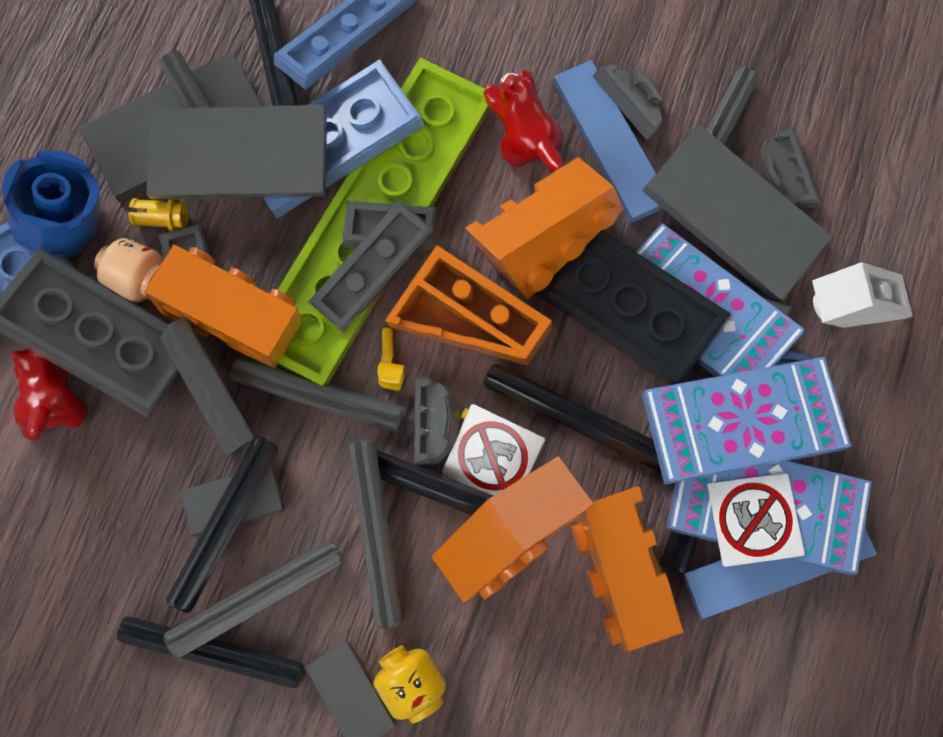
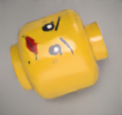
M402 645L390 651L379 660L383 669L377 673L373 685L393 718L397 720L408 719L410 723L414 724L430 716L443 704L444 701L441 696L445 691L446 681L426 650L418 648L407 652Z

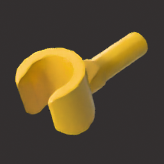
M386 327L382 329V355L377 370L378 383L382 388L400 391L405 375V365L392 363L394 358L393 329Z

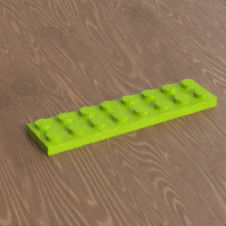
M421 57L401 90L418 112L425 126L348 174L277 289L296 301L295 307L298 309L302 319V323L277 365L321 386L329 384L384 291L383 289L345 333L340 331L308 302L355 250L344 248L342 243L347 201L396 204L400 200L405 205L433 207L491 109L485 102L484 88Z

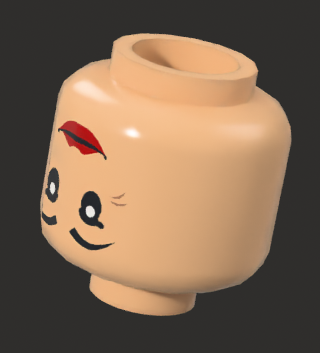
M117 239L110 246L102 247L95 258L94 267L97 270V281L133 303L143 302L147 298L149 299L144 291L162 264V258L156 250L132 239Z

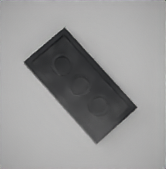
M603 230L586 244L585 249L576 259L568 261L553 276L547 287L535 293L669 385L680 384L685 381L731 318L730 312Z

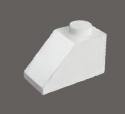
M861 262L812 280L816 294L813 297V305L822 323L845 328L906 319L913 316L901 274Z

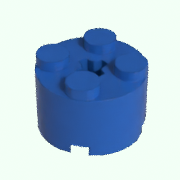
M45 150L37 152V157L24 162L23 158H21L7 170L3 179L2 192L8 225L13 239L29 250L36 252L41 248L53 256L74 257L82 253L84 247L96 236L101 223L99 184L89 171L88 165L82 159L72 154L56 150Z

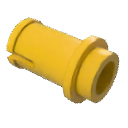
M133 198L129 204V208L137 209V212H128L129 221L132 226L167 227L172 232L185 228L188 225V205L186 202H180L179 199L155 201Z

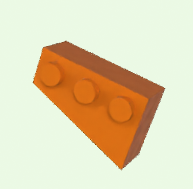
M579 157L534 184L536 192L518 204L512 199L500 206L502 214L483 226L478 221H475L465 227L493 268L526 300L536 292L547 287L553 276L568 261L576 259L583 252L586 244L601 230L609 228L616 221L619 213L624 210L614 186Z
M173 245L144 291L164 318L175 322L179 318L184 317L190 324L196 326L194 331L207 338L211 334L228 343L227 346L275 368L302 323L299 311L295 307L296 301L276 289H272L270 293L254 286L256 281L252 277L236 268H231L228 273L215 266L216 261L200 249L191 247L188 252Z
M436 245L385 319V322L394 330L526 366L530 364L553 330L552 320L438 245Z
M557 456L489 498L431 557L463 603H466L477 594H480L486 600L507 585L508 581L525 570L528 564L549 550L550 547L546 542L592 507L594 503L560 457Z
M639 486L592 501L594 505L575 519L577 524L571 526L572 536L579 553L586 551L592 566V570L586 572L592 593L596 599L603 597L609 616L603 617L607 636L612 646L620 645L622 652H629L684 633L665 573H661L652 546L657 545L653 530H645L636 503L644 501Z

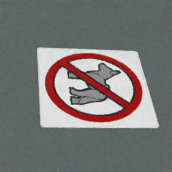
M472 404L442 470V474L491 495H496L530 473L545 438Z
M787 473L709 483L707 485L722 565L724 567L805 555L789 475Z

